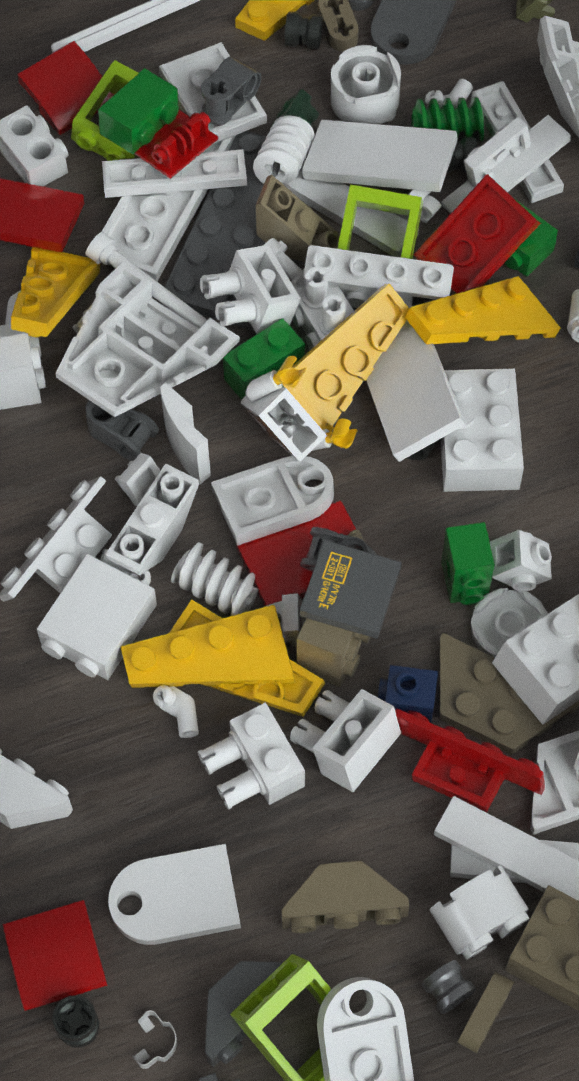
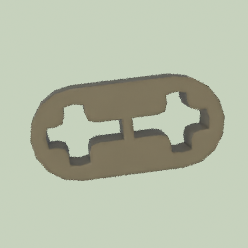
M319 0L318 15L323 16L322 27L329 45L341 52L355 47L358 43L359 29L349 1ZM331 7H334L335 10H339V14L334 15V12ZM338 28H342L346 36L338 33Z
M495 971L457 1043L476 1054L478 1053L515 983L514 981Z

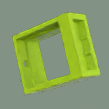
M116 60L113 61L73 119L71 140L75 141L82 149L92 150L103 156L107 161L140 158L102 136L99 125L90 121L108 93L116 94L138 72Z
M350 184L337 249L349 250L357 207L409 216L401 258L412 259L423 207L422 197Z
M294 954L290 955L230 1015L284 1081H325L320 1048L295 1071L262 1031L305 987L320 1005L331 991L329 985L308 960Z

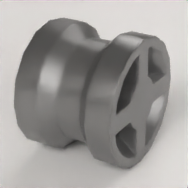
M456 960L448 962L437 969L422 983L424 990L427 993H432L436 998V1007L441 1014L454 1009L476 991L472 982L465 981L460 974L461 966Z

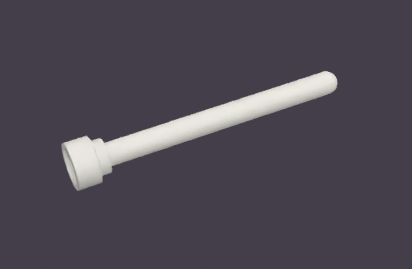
M100 232L91 241L86 250V256L97 264L102 262L104 265L110 264L117 268L124 261L152 279V296L168 309L197 328H200L207 321L205 317L118 252L119 248L115 246V240L106 233Z

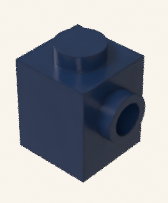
M390 665L388 679L380 678L378 698L394 706L395 710L399 709L406 713L408 711H416L424 715L431 723L438 671Z

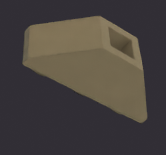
M273 175L266 177L256 203L257 236L265 243L271 238H275L278 242L281 240L288 247L284 253L291 259L306 262L308 247L311 245L337 249L340 234Z
M363 861L319 864L281 909L282 929L291 928L293 933H309L315 931L317 926L333 924L335 929H351L357 927L359 922L374 920L377 925H393L399 923L401 918L408 917L409 899Z

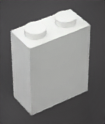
M87 554L37 628L42 649L56 659L65 657L75 663L76 668L87 676L95 677L99 675L109 680L123 658L121 646L133 643L157 606L155 589Z

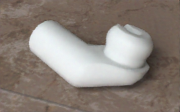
M160 685L153 693L154 703L165 712L177 718L179 736L182 738L197 736L199 730L194 699L174 686Z

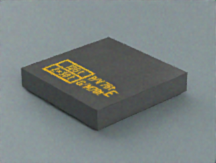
M324 540L300 608V616L378 639L398 580L402 562Z

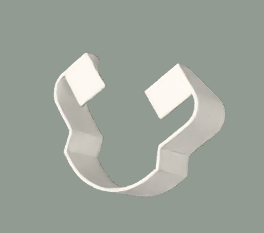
M152 1010L146 1011L138 1020V1023L148 1033L155 1027L148 1016H155L163 1027H170L173 1030L175 1043L172 1050L165 1057L156 1056L147 1064H142L150 1058L145 1049L132 1056L143 1069L149 1068L157 1061L166 1062L174 1054L177 1047V1036L171 1023L162 1022L159 1016Z

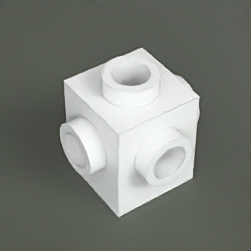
M521 530L490 541L495 564L493 579L513 587L516 591H530L536 588V585L552 579L550 563L552 556L549 543Z

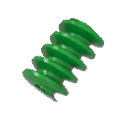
M459 97L455 108L450 98L444 99L441 108L435 98L430 99L427 108H425L423 100L419 98L412 109L411 127L452 130L457 132V138L460 132H463L465 137H472L474 132H478L480 141L483 142V107L478 97L471 99L469 107L466 104L465 98Z

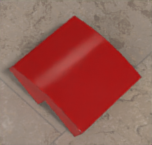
M75 41L17 74L21 86L39 105L40 114L59 135L72 128L73 119L102 79L100 72ZM109 92L104 101L102 102V104L100 105V107L103 104H105L112 96H114V94Z
M84 900L3 924L24 1011L62 1000L68 996H75L108 986Z

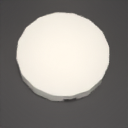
M508 588L494 590L486 594L483 600L479 601L475 606L470 623L472 639L480 651L496 657L505 641L547 615L548 612L541 601L527 591L508 590Z

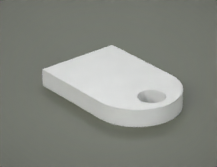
M293 456L284 457L211 482L212 492L237 546L311 521L322 515L330 507L334 498V484L330 470L319 460L308 456L301 462ZM313 479L322 481L316 487L304 485L307 481Z
M226 844L136 861L125 867L116 876L110 888L108 903L113 922L125 937L136 943L155 945L241 928ZM127 896L138 897L142 901V907L139 912L134 915L122 914L118 907L123 898Z
M366 977L350 978L332 988L324 998L317 1018L324 1080L414 1081L404 1010L394 991L385 984ZM363 989L367 996L366 1005L361 1011L352 1013L349 1007L350 998L354 992Z

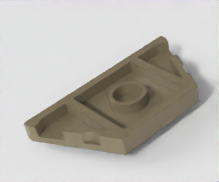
M442 633L439 642V720L513 755L526 746L530 739L540 736L552 728V725L568 713L572 714L577 711L579 701L542 725L492 664L495 657Z

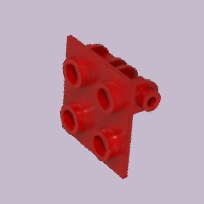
M179 110L173 122L164 125L155 134L150 143L140 147L134 154L171 179L217 141L218 136L208 130V124L211 121L205 112H195L189 117Z

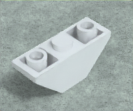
M165 464L105 554L106 558L138 575L163 561L183 529L199 486V480Z
M0 749L1 823L13 829L65 818L71 814L73 809L67 796L69 792L62 785L52 779L45 783L34 776L36 772L30 765L18 758L13 762L1 755L3 751Z

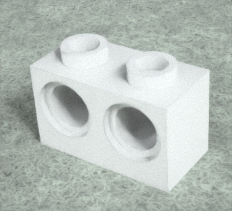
M26 105L0 120V152L25 183L44 187L68 173L66 158L69 154L67 148L60 138L54 139L52 137L49 127L41 115L35 116Z

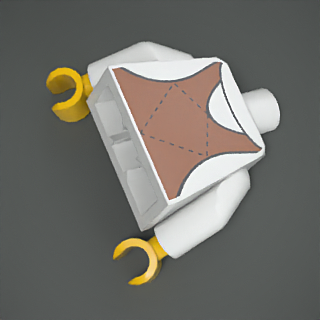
M288 356L278 371L268 372L254 379L248 385L245 392L246 396L242 399L241 404L266 433L299 462L311 451L329 448L332 443L345 449L352 445L358 430L349 429L351 425L350 420L338 419L333 432H329L327 429L322 430L287 388L283 386L295 387L306 372V368L298 370L292 367L297 360L295 356Z

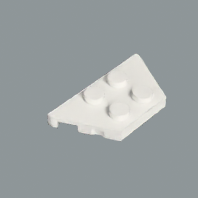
M579 731L538 744L536 765L544 773L545 790L542 795L533 792L530 826L532 835L579 819V772L573 768L579 752Z

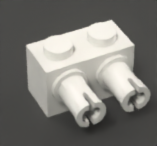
M269 245L236 250L229 271L203 275L200 278V289L202 293H205L204 297L206 299L233 294L237 299L235 301L217 303L215 314L217 320H220L222 327L249 321L256 334L282 318L290 326L301 299Z
M321 267L308 269L305 273V285L295 289L301 299L292 321L296 327L302 326L307 334L305 336L306 342L310 350L354 312L340 287L328 285V275H325V270Z
M363 689L359 691L350 703L333 694L330 690H326L322 695L327 700L319 697L315 703V712L334 721V723L325 732L309 723L306 719H301L298 722V726L303 728V730L294 726L291 731L290 740L315 754L322 775L354 792L401 734L395 708Z
M266 702L230 720L229 737L197 752L201 763L206 765L205 770L209 775L240 758L242 761H245L248 771L216 786L221 799L225 800L224 804L228 810L259 792L264 795L268 804L271 805L305 787V770Z

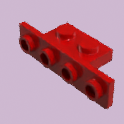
M399 709L395 710L401 734L427 745L412 773L414 782L450 798L455 796L486 813L504 779L540 795L543 794L545 790L544 773L534 762L525 758L516 760L506 756L495 745L487 742L476 743L467 739L461 731L453 727L445 726L441 728L434 725L424 715L416 711H408L406 713Z

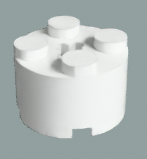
M370 45L355 46L339 55V60L335 65L333 64L331 69L330 101L334 113L342 121L381 125L395 118L399 106L401 69L396 58L388 52L387 55L377 52V47Z
M501 865L497 866L493 873L490 869L451 892V901L444 905L439 901L430 908L431 914L457 955L462 953L466 960L485 950L487 945L493 941L491 936L495 933H498L500 938L503 939L522 927V923L529 919L526 914L529 908Z

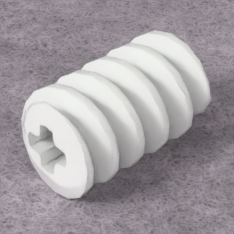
M291 115L279 117L274 121L253 164L255 176L261 183L264 184L266 177L269 175H273L282 184L294 181L315 137L310 124L300 117Z
M200 542L194 545L191 550L186 551L174 568L171 576L172 583L179 581L180 588L186 591L192 589L193 596L197 598L205 597L206 603L211 606L218 604L219 611L227 614L231 612V615L234 616L250 610L258 593V588L253 586L256 576L254 573H250L244 580L240 579L243 567L237 565L231 572H228L229 559L226 557L217 565L214 564L216 551L210 550L202 557L203 544Z

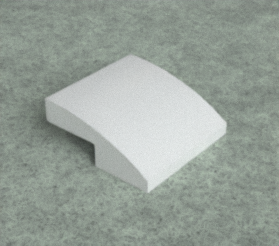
M165 382L160 386L167 437L182 466L190 476L198 479L199 485H201L211 476L208 439L194 428L192 405Z

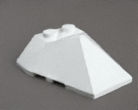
M544 16L540 19L537 38L540 62L562 117L579 138V42L572 40L569 22Z
M123 261L99 284L95 292L96 297L82 319L83 324L77 336L73 337L56 371V378L116 417L161 394L160 386L165 382L172 388L217 365L239 342L240 337L227 328L222 327L212 318H209L200 328L189 323L152 298V279Z

